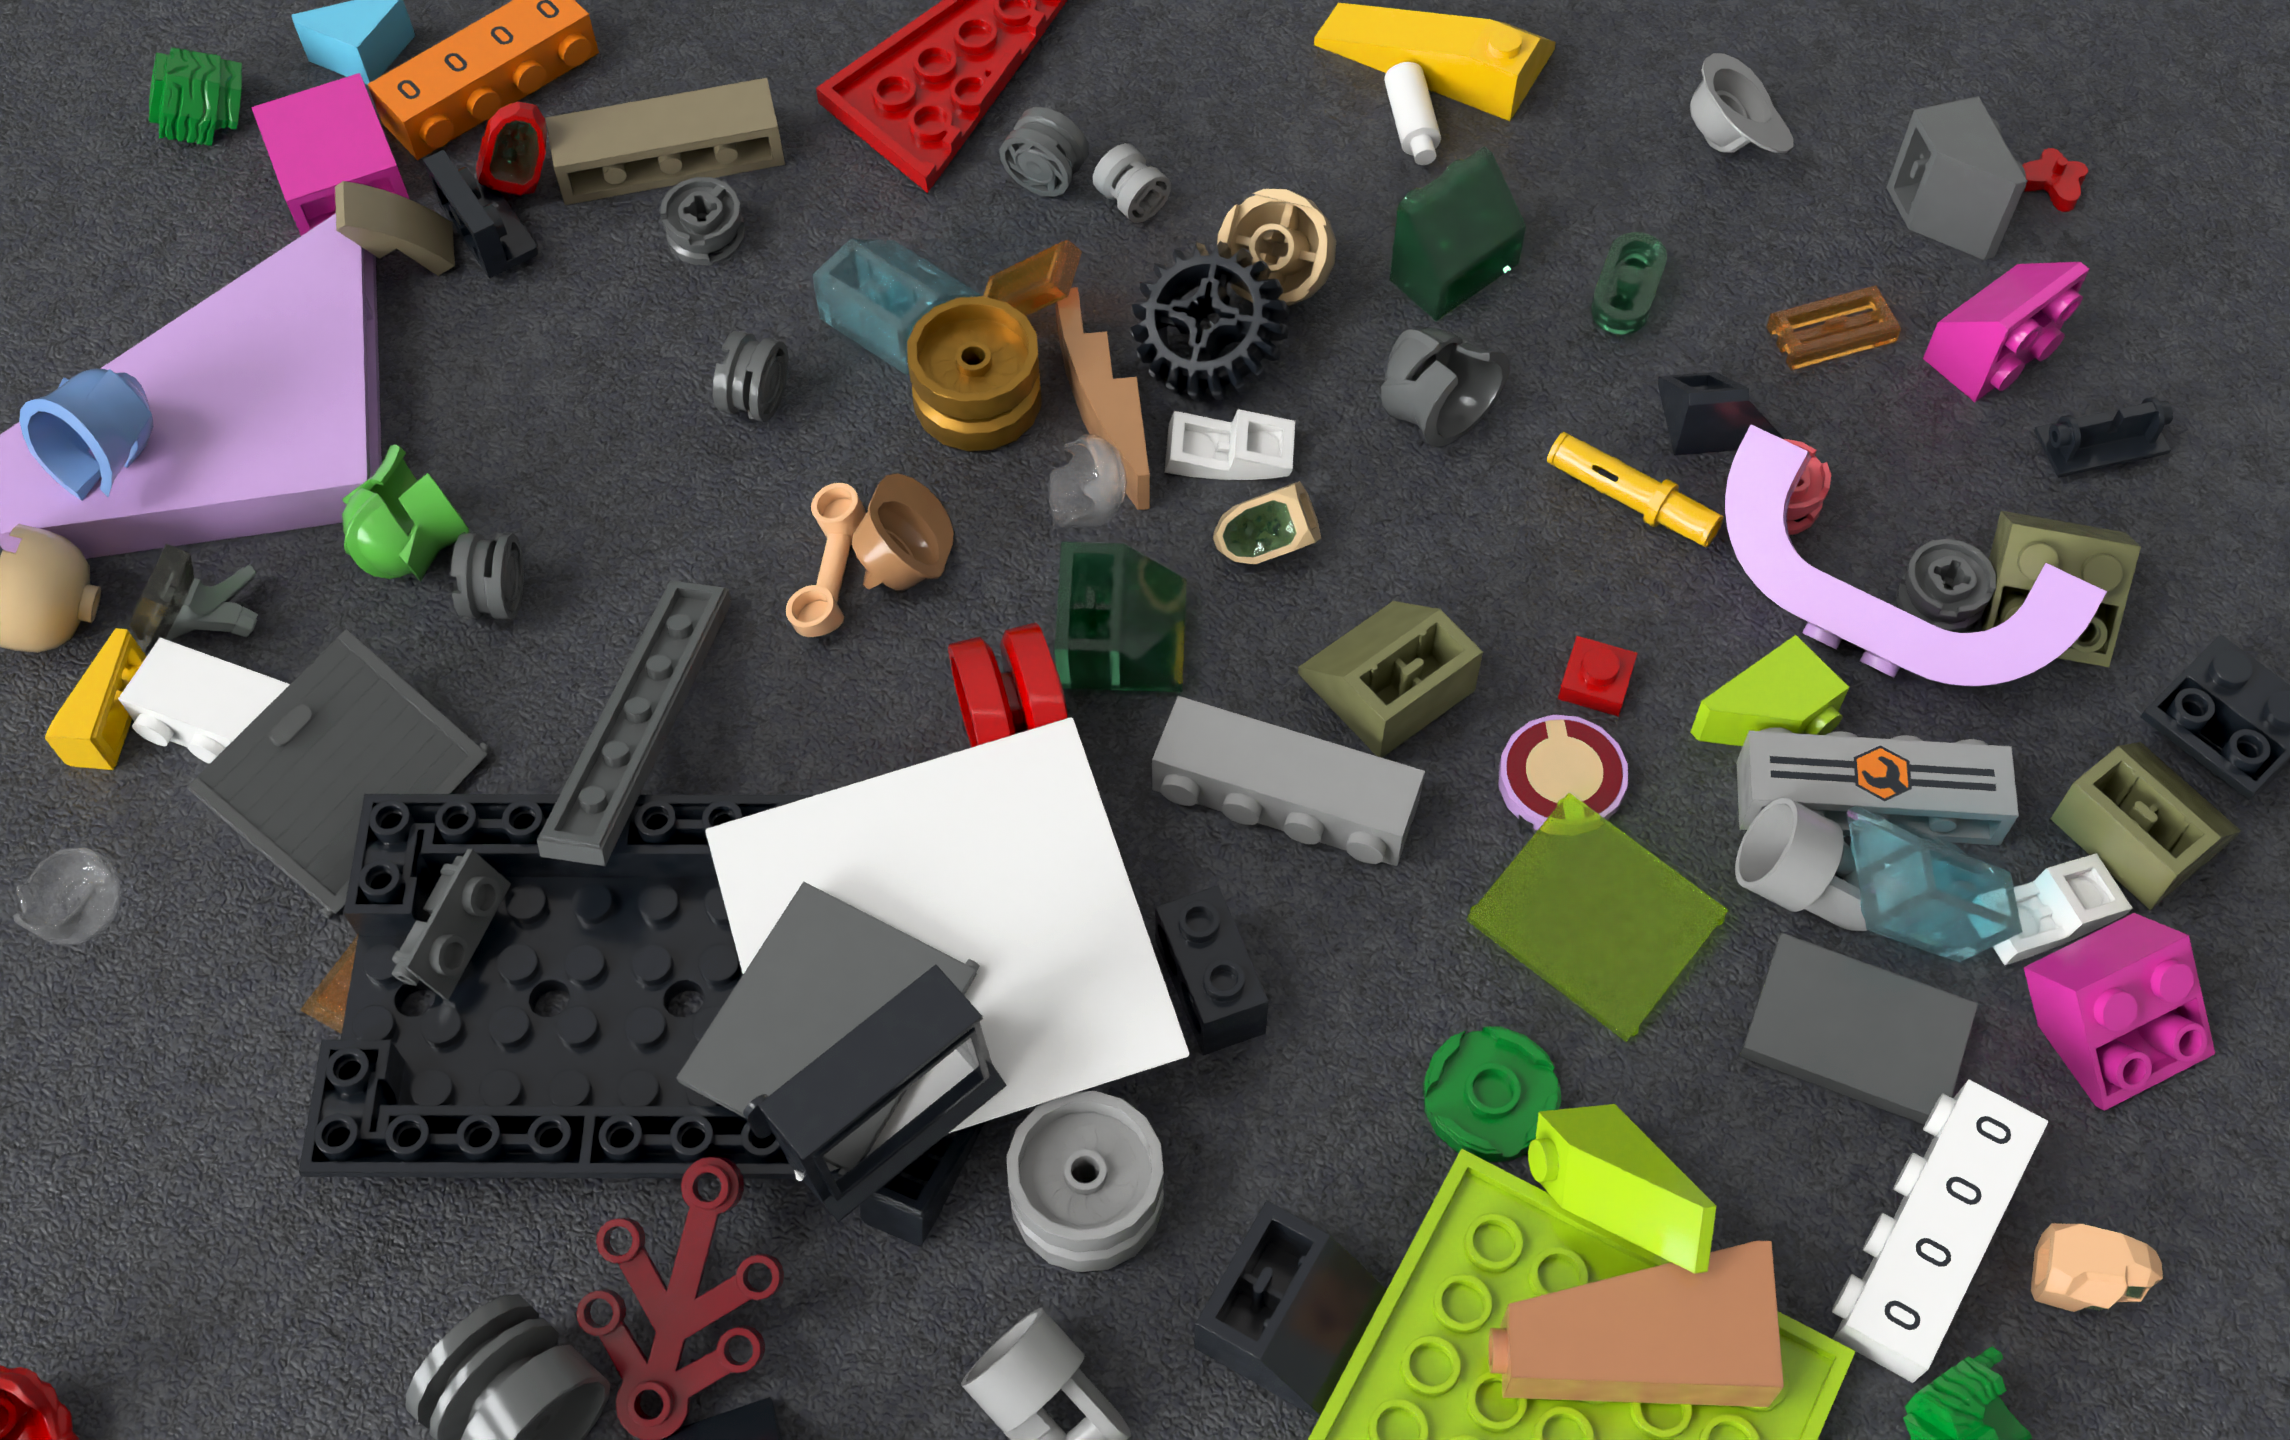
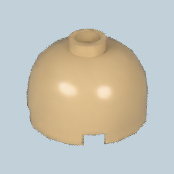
M1262 189L1252 193L1255 195L1247 198L1241 205L1236 204L1227 213L1218 233L1217 244L1219 241L1227 243L1231 249L1232 256L1242 247L1249 250L1253 257L1252 264L1260 260L1264 261L1271 270L1268 279H1278L1284 290L1278 299L1285 301L1288 306L1312 297L1326 283L1335 264L1336 239L1328 218L1312 200L1287 189ZM1236 285L1230 286L1237 295L1253 302L1252 296L1247 291Z
M18 524L9 534V536L22 539L16 553L2 550L0 555V647L14 651L36 653L56 649L74 636L81 621L90 623L94 621L100 602L101 587L90 585V565L81 550L68 539L44 529Z

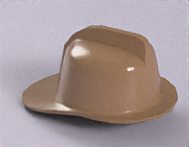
M899 473L886 475L877 485L869 503L868 512L853 533L852 547L857 558L866 569L863 586L867 589H872L883 583L895 590H906L926 578L938 579L944 572L945 564L953 545L954 531L950 518L935 495L926 486L912 477Z

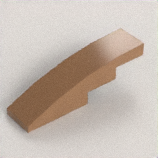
M1078 287L1055 289L1056 323L1065 372L1082 421L1105 465L1137 510L1150 509V473L1137 377L1113 379L1107 331L1083 333Z

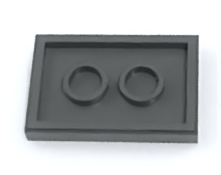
M1781 933L1776 942L1739 1056L1925 1125L1941 1094L1944 1093L1952 1098L1978 1003Z

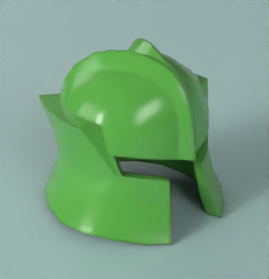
M394 444L389 447L384 461L375 474L342 499L346 504L342 513L343 531L345 534L344 550L361 569L374 577L393 579L413 573L421 582L437 554L443 548L456 543L460 534L470 531L435 480L428 473L417 480L403 460L406 452L400 446Z

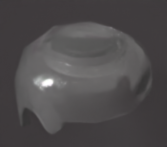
M1084 434L1076 441L1064 445L1065 451L1071 452L1073 458L1068 464L1054 468L1050 474L1049 503L1052 517L1060 528L1096 527L1110 522L1118 513L1126 494L1127 475L1122 455L1105 438L1097 434Z
M85 847L60 849L39 862L27 882L17 886L16 892L22 904V913L18 912L12 917L15 923L50 944H81L105 931L114 920L121 897L118 872L113 862L97 851Z

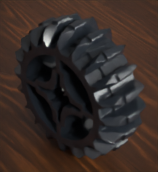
M1196 241L1193 257L1186 259L1181 250L1174 249L1172 256L1176 265L1167 270L1164 265L1154 263L1153 271L1159 278L1156 284L1140 282L1139 290L1148 301L1131 304V312L1137 319L1141 320V322L1130 327L1131 336L1136 342L1142 343L1136 349V354L1142 363H1151L1148 372L1155 381L1167 378L1166 386L1174 394H1179L1187 387L1190 397L1193 400L1200 401L1209 386L1214 398L1223 401L1226 394V385L1230 383L1234 385L1239 393H1246L1247 383L1243 377L1252 372L1256 378L1260 380L1265 379L1267 373L1260 363L1261 360L1265 358L1270 361H1279L1281 356L1279 349L1271 341H1281L1288 338L1289 331L1287 327L1279 322V320L1289 315V307L1286 302L1278 299L1284 291L1278 279H1268L1271 270L1264 261L1260 260L1252 264L1253 257L1250 251L1243 247L1232 256L1228 244L1219 241L1213 254L1209 255L1204 243ZM1228 283L1239 286L1252 296L1253 316L1243 315L1239 308L1229 306L1230 297L1226 292ZM1199 287L1198 292L1193 297L1181 300L1188 292ZM1217 313L1220 317L1219 321L1213 324L1209 321L1208 315ZM1204 318L1207 319L1211 324V328L1202 329L1200 326L1201 321ZM1168 326L1176 327L1181 334L1190 336L1188 345L1193 350L1191 360L1181 358L1171 352L1167 338ZM1233 342H1241L1233 351L1219 358L1221 351L1227 345Z

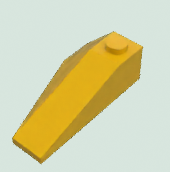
M1338 3L1314 37L1315 46L1387 73L1390 68L1399 63H1417L1423 69L1428 90L1507 121H1511L1555 50L1556 45L1555 41L1491 19Z

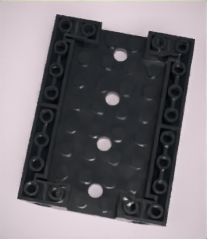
M364 794L344 908L345 917L358 935L341 1039L321 1040L299 1167L300 1175L302 1177L683 1178L686 1170L694 1162L708 1157H723L737 1165L743 1175V1179H796L795 1171L789 1164L773 1133L759 1139L751 1129L746 1118L682 1085L676 1077L743 975L706 836V829L815 795H639L606 866L540 856L537 839L560 794ZM467 849H472L510 882L511 885L449 1000L443 999L435 993L434 1003L428 1011L419 1016L403 1015L401 1013L402 1005L409 995L420 990L434 991L421 980H419L416 986H413L395 978L392 975V971L396 963L392 960V957L396 951H400L416 920L427 922L431 915L423 907L442 875L440 871L443 865L452 864L456 856L463 857ZM556 990L569 994V1002L566 1008L559 1014L543 1017L535 1013L536 1003L544 994ZM695 991L704 996L701 1008L691 1016L676 1017L668 1012L671 1000L681 992ZM840 1169L830 1171L834 1179L841 1178L838 1176ZM709 1172L701 1177L719 1179L716 1175Z

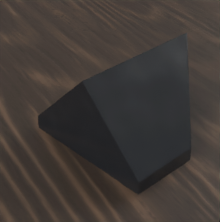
M1717 372L1658 376V388L1674 456L1737 451L1750 425L1784 439L1749 401V388Z

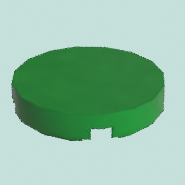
M1501 1026L1483 1027L1482 1031H1472L1465 1034L1466 1031L1451 1036L1433 1054L1423 1083L1424 1112L1436 1135L1457 1153L1462 1148L1487 1162H1509L1528 1154L1531 1141L1536 1139L1538 1112L1559 1110L1562 1101L1560 1085L1558 1087V1079L1553 1072L1555 1067L1548 1054L1526 1035Z

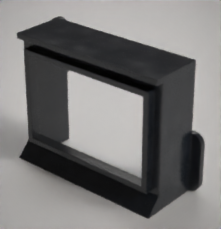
M935 964L770 1096L762 1094L753 1099L746 1106L743 1114L759 1139L773 1133L789 1164L839 1223L1007 1085L992 1064L980 1025L983 1016ZM954 1050H957L974 1070L835 1182L823 1156Z

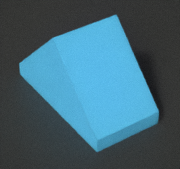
M352 0L292 14L294 26L309 62L346 77L360 73L366 85L379 78L415 37L404 0Z

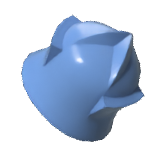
M111 369L86 370L69 380L63 377L57 390L44 397L26 402L20 409L19 422L23 438L30 453L57 483L82 501L100 477H102L100 490L109 497L115 478L123 467L127 468L142 453L154 427L153 417L142 385L135 377L125 372L115 373ZM90 449L94 454L95 458L89 453Z

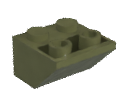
M2001 511L1989 560L1996 573V589L1983 612L1981 631L1989 630L2004 623L2019 610L2043 566L2047 563L2107 591L2086 629L2057 658L2109 667L2141 546L2126 532Z
M1392 601L1298 667V674L1376 756L1382 758L1475 691L1483 651L1441 609Z
M2141 742L2117 746L2078 778L2050 818L2089 855L2097 853L2109 873L2149 910L2166 898L2241 832L2238 827Z

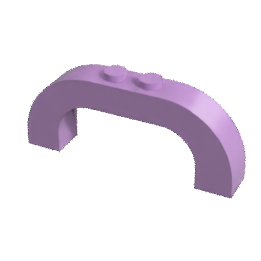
M1750 425L1732 462L1725 493L1726 523L1731 544L1746 574L1769 599L1784 610L1808 622L1802 632L1803 634L1836 650L1841 640L1844 639L1865 650L1860 662L1895 678L1901 667L1913 674L1935 682L1955 686L1979 687L2005 683L2029 675L2059 657L2078 639L2090 623L2107 593L2103 589L2045 563L2022 606L2004 623L1989 630L1975 633H1957L1941 629L1816 569L1804 561L1797 553L1788 532L1787 512L1791 496L1811 459L1807 450Z

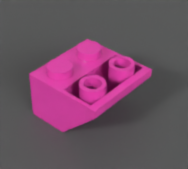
M2082 262L2017 264L1937 323L1923 359L1974 402L1994 388H1997L1999 391L2005 390L2019 377L2027 363L2034 358L2039 361L2045 360L2061 344L2065 334L2060 330L2064 321L2076 311L2082 302L2083 296L2078 292L2090 269Z
M2132 913L2024 967L2038 1027L2093 1104L2104 1111L2215 1054L2190 938L2185 933Z

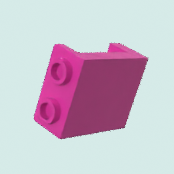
M360 73L251 107L284 198L301 236L336 213L335 186L342 181L383 189L409 199L397 164Z

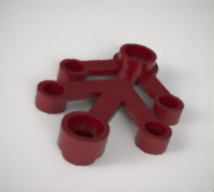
M723 1157L700 1159L694 1162L683 1176L681 1192L685 1203L689 1206V1211L668 1288L644 1247L645 1233L637 1221L630 1218L613 1219L606 1222L597 1234L596 1245L598 1252L605 1260L618 1263L656 1332L649 1360L623 1321L626 1316V1305L617 1292L601 1289L584 1296L577 1307V1321L586 1333L599 1336L623 1380L616 1397L618 1418L622 1426L631 1435L642 1440H660L675 1433L684 1424L689 1414L691 1396L731 1372L741 1373L748 1371L759 1364L764 1356L765 1342L762 1335L755 1328L743 1325L725 1332L719 1339L716 1350L678 1370L687 1338L751 1299L761 1300L774 1295L781 1288L784 1280L783 1267L775 1257L769 1254H757L746 1258L739 1265L736 1275L698 1297L719 1215L732 1210L739 1203L744 1192V1179L740 1169L732 1161ZM708 1172L716 1175L721 1182V1192L713 1201L704 1199L698 1191L700 1178ZM619 1226L626 1228L632 1236L631 1248L625 1254L615 1252L610 1244L611 1233ZM755 1263H763L771 1270L772 1281L766 1290L753 1288L748 1280V1272ZM598 1298L606 1300L612 1307V1319L606 1326L596 1324L590 1314L591 1306ZM736 1335L745 1336L752 1343L753 1354L748 1362H738L730 1355L729 1344ZM645 1390H654L662 1397L663 1409L657 1417L648 1416L641 1409L640 1399Z

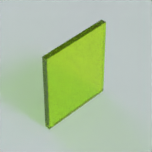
M1568 793L1565 798L1558 801L1556 809L1479 903L1470 908V914L1466 920L1627 1042L1630 1037L1638 1033L1639 1025L1716 926L1724 923L1725 915L1729 910L1571 793Z

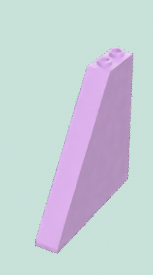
M335 213L100 368L111 369L115 373L125 372L139 381L145 391L154 426L142 453L127 468L123 467L115 478L109 497L100 490L102 477L91 488L83 501L64 489L41 467L30 453L22 435L20 422L1 433L0 546L2 549L16 553L22 539L9 536V534L18 524L44 529L63 536L77 546L85 559L343 523L342 513L346 504L342 499L371 478L382 464L376 256L336 231ZM90 449L89 453L95 458L94 454Z

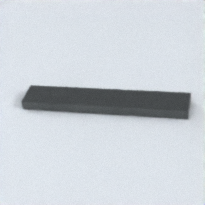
M669 581L537 839L541 857L606 866L731 606L729 588Z

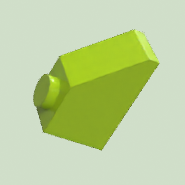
M1794 635L1703 699L1690 733L1698 741L1743 746L1749 731H1761L1768 728H1784L1796 734L1826 735L1831 733L1842 720L1843 716L1838 711L1849 690V686L1797 635Z

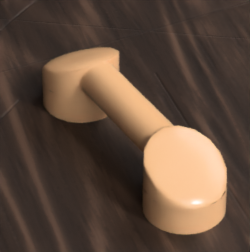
M833 483L825 486L812 500V514L827 537L816 585L806 586L796 591L786 606V616L795 631L801 636L818 637L836 630L844 621V615L837 604L850 546L852 545L853 533L866 515L865 508L855 489L845 483Z

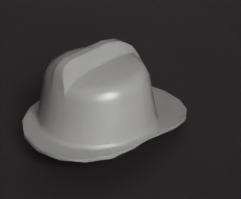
M1713 53L1704 60L1701 69L1703 80L1693 93L1690 112L1697 128L1702 132L1710 147L1719 152L1734 153L1752 142L1774 153H1787L1793 148L1794 138L1774 108L1763 83L1754 72L1741 61L1727 54Z

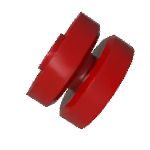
M1036 622L1005 630L1000 644L1004 668L1002 673H1000L992 648L980 636L949 644L948 652L954 685L971 748L1014 735L1016 732L1021 733L1067 719V706L1060 677L1041 627Z

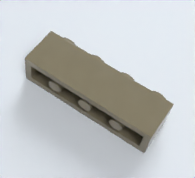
M767 78L545 118L553 167L565 205L673 186L695 177L716 178L785 165Z

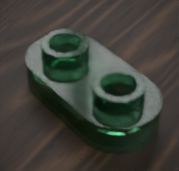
M1630 232L1619 236L1613 241L1597 282L1591 304L1592 318L1603 330L1613 334L1624 335L1634 333L1646 324L1667 262L1666 248L1657 238L1647 233Z

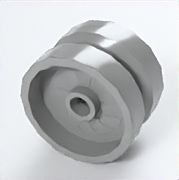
M1084 1091L1057 1098L1037 1106L1017 1127L1006 1156L1013 1219L1026 1245L1049 1264L1075 1272L1109 1270L1135 1257L1155 1234L1164 1206V1172L1161 1143L1148 1119L1124 1099L1097 1091ZM1082 1181H1092L1090 1183H1080Z

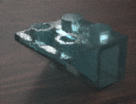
M851 238L812 274L820 319L906 375H909L907 341L916 322L933 307L960 297L982 296L894 240Z
M1854 806L1846 811L1851 836L1850 848L1855 859L1861 894L1860 907L1865 918L1866 930L1959 963L2023 932L2012 877L2009 871L1947 840L1859 806Z

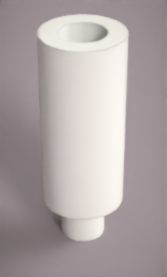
M1414 62L1399 63L1387 71L1384 81L1401 147L1405 153L1414 156V160L1418 165H1427L1436 159L1435 149L1441 142V135L1423 69L1419 64Z

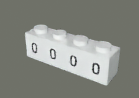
M1969 1079L1954 1098L1944 1093L1941 1094L1923 1128L1924 1131L1934 1136L1924 1158L1912 1153L1894 1185L1893 1190L1904 1195L1894 1218L1882 1213L1863 1247V1251L1874 1256L1863 1279L1851 1274L1834 1304L1832 1313L1843 1318L1833 1337L1834 1340L1911 1383L1915 1382L1929 1369L2047 1126L2048 1120Z

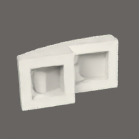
M1240 409L1237 410L1232 422L1174 411L1168 426L1164 473L1221 480H1258L1287 477L1293 469L1295 421Z
M2096 853L2048 867L2033 882L1983 896L1970 911L2003 964L2008 965L2086 935L2125 916L2133 908Z

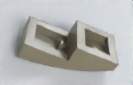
M342 181L335 186L336 231L379 259L397 248L437 276L455 266L453 225L451 221L415 201L383 189Z

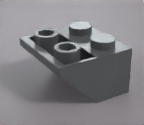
M1979 96L1914 110L1886 188L1909 230L1982 260L1995 258L2019 199L2025 190L2027 180L2022 164L2014 159L2004 142L1997 120L1990 117Z

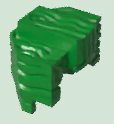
M171 47L170 55L156 52L149 95L148 120L151 123L159 124V138L166 137L168 140L176 138L181 142L187 140L188 143L197 142L200 145L212 146L215 130L220 127L237 129L242 89V63L221 59L220 55Z
M1990 1347L1974 1359L1968 1356L1933 1380L1931 1384L1926 1385L1917 1392L1904 1406L1907 1415L1903 1419L1911 1440L2032 1439L2031 1433L2015 1418L1999 1397V1395H2002L2007 1390L2002 1376L1990 1368L2004 1358L2002 1353L1994 1347Z

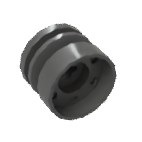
M519 1294L504 1295L480 1306L456 1324L430 1351L415 1372L406 1392V1410L420 1424L430 1428V1435L435 1440H584L598 1421L609 1399L610 1382L571 1344L558 1346L559 1332L544 1318H539V1313Z

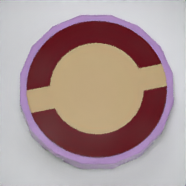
M1550 715L1529 721L1511 735L1501 754L1498 787L1507 808L1518 819L1519 815H1521L1526 821L1532 823V829L1548 836L1573 838L1597 831L1619 809L1628 788V763L1619 743L1602 727L1576 716Z

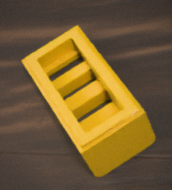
M115 628L47 730L45 740L66 765L114 770V767L117 765L132 721L131 716L118 698L147 657L128 629Z

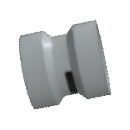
M1128 143L1117 145L1109 150L1095 167L1092 176L1095 188L1107 199H1116L1118 209L1134 223L1144 222L1154 216L1163 207L1171 191L1170 180L1158 168L1147 167L1143 154Z

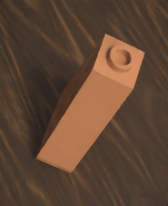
M1753 1241L1710 1252L1708 1272L1694 1274L1671 1262L1508 1304L1500 1328H1490L1488 1344L1490 1373L1502 1374L1503 1398L1769 1407L1784 1388L1772 1241Z

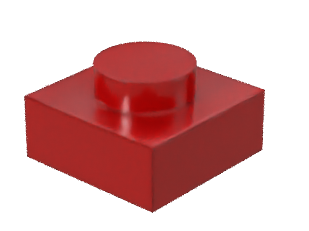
M1576 636L1558 699L1619 717L1637 652Z

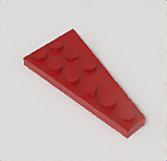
M942 0L816 87L818 103L928 193L1067 0Z

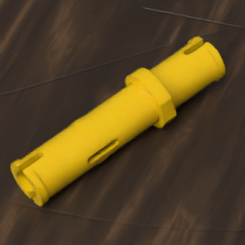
M1562 432L1549 451L1547 463L1593 487L1598 492L1606 494L1643 514V522L1652 527L1662 524L1676 533L1704 547H1708L1723 523L1724 516L1678 492V484L1669 479H1665L1661 483L1623 463L1618 458L1612 457L1566 432ZM1603 469L1617 476L1618 481H1612L1599 474V470Z

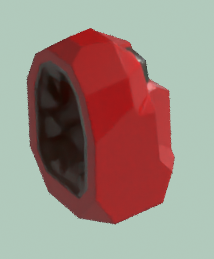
M524 102L509 103L500 108L488 120L485 135L482 137L476 166L478 183L494 190L518 195L535 192L546 154L547 137L545 118L536 105Z

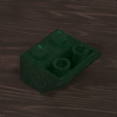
M1485 146L1465 160L1458 159L1454 161L1441 176L1422 189L1415 188L1411 190L1398 204L1390 281L1435 321L1445 316L1520 262L1526 225L1493 153Z
M1061 542L1054 650L1055 665L1062 688L1183 692L1187 579L1124 543Z

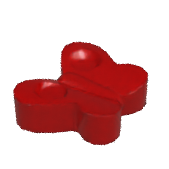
M2047 148L2044 149L2039 160L2030 161L2022 165L2027 180L2025 192L2043 189L2049 193L2051 202L2058 211L2069 212L2074 209L2081 195L2080 186L2088 174V168L2085 164L2078 161H2068L2057 149Z

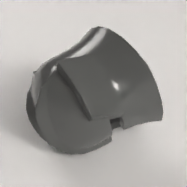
M1436 328L1408 329L1398 337L1390 353L1385 383L1381 386L1382 404L1390 417L1418 424L1426 442L1431 447H1443L1466 434L1489 412L1505 387L1510 374V363L1506 354L1478 348L1461 332L1454 334L1450 331Z

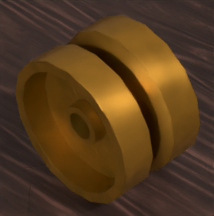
M984 296L960 297L933 307L916 322L907 341L908 368L912 383L914 411L928 434L943 445L965 451L993 450L1016 441L1034 424L1041 408L1037 334L1023 313L1007 302Z

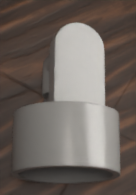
M1785 797L1772 801L1761 810L1747 829L1736 857L1735 875L1737 882L1742 887L1789 911L1797 912L1806 909L1843 929L1866 931L1879 925L1882 918V904L1873 896L1874 866L1869 858L1854 851L1844 842L1843 831L1836 822ZM1836 874V875L1842 877L1843 880L1840 879V878H1838V877H1836V876H1834V875Z
M1043 1308L1034 1310L1009 1329L982 1355L961 1382V1386L1010 1440H1127L1131 1437V1431L1123 1417L1079 1369L1085 1357L1084 1353ZM1060 1389L1065 1392L1086 1416L1067 1434L1042 1408Z

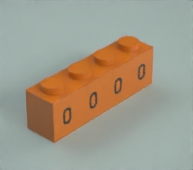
M512 0L367 85L382 124L416 160H419L483 121L490 119L500 108L521 100L576 66L583 64L588 59L597 55L599 50L589 13L575 0Z

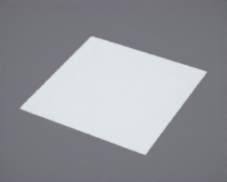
M1073 718L1063 719L706 829V836L743 974L803 881L963 963L971 959L980 965L976 972V977L964 996L983 1016L980 1025L992 1064L1007 1086L949 1133L1189 1056L1182 1030ZM954 1050L908 1087L868 1155L974 1070L957 1050ZM826 1162L830 1171L839 1169ZM795 1171L796 1179L801 1181L802 1178Z

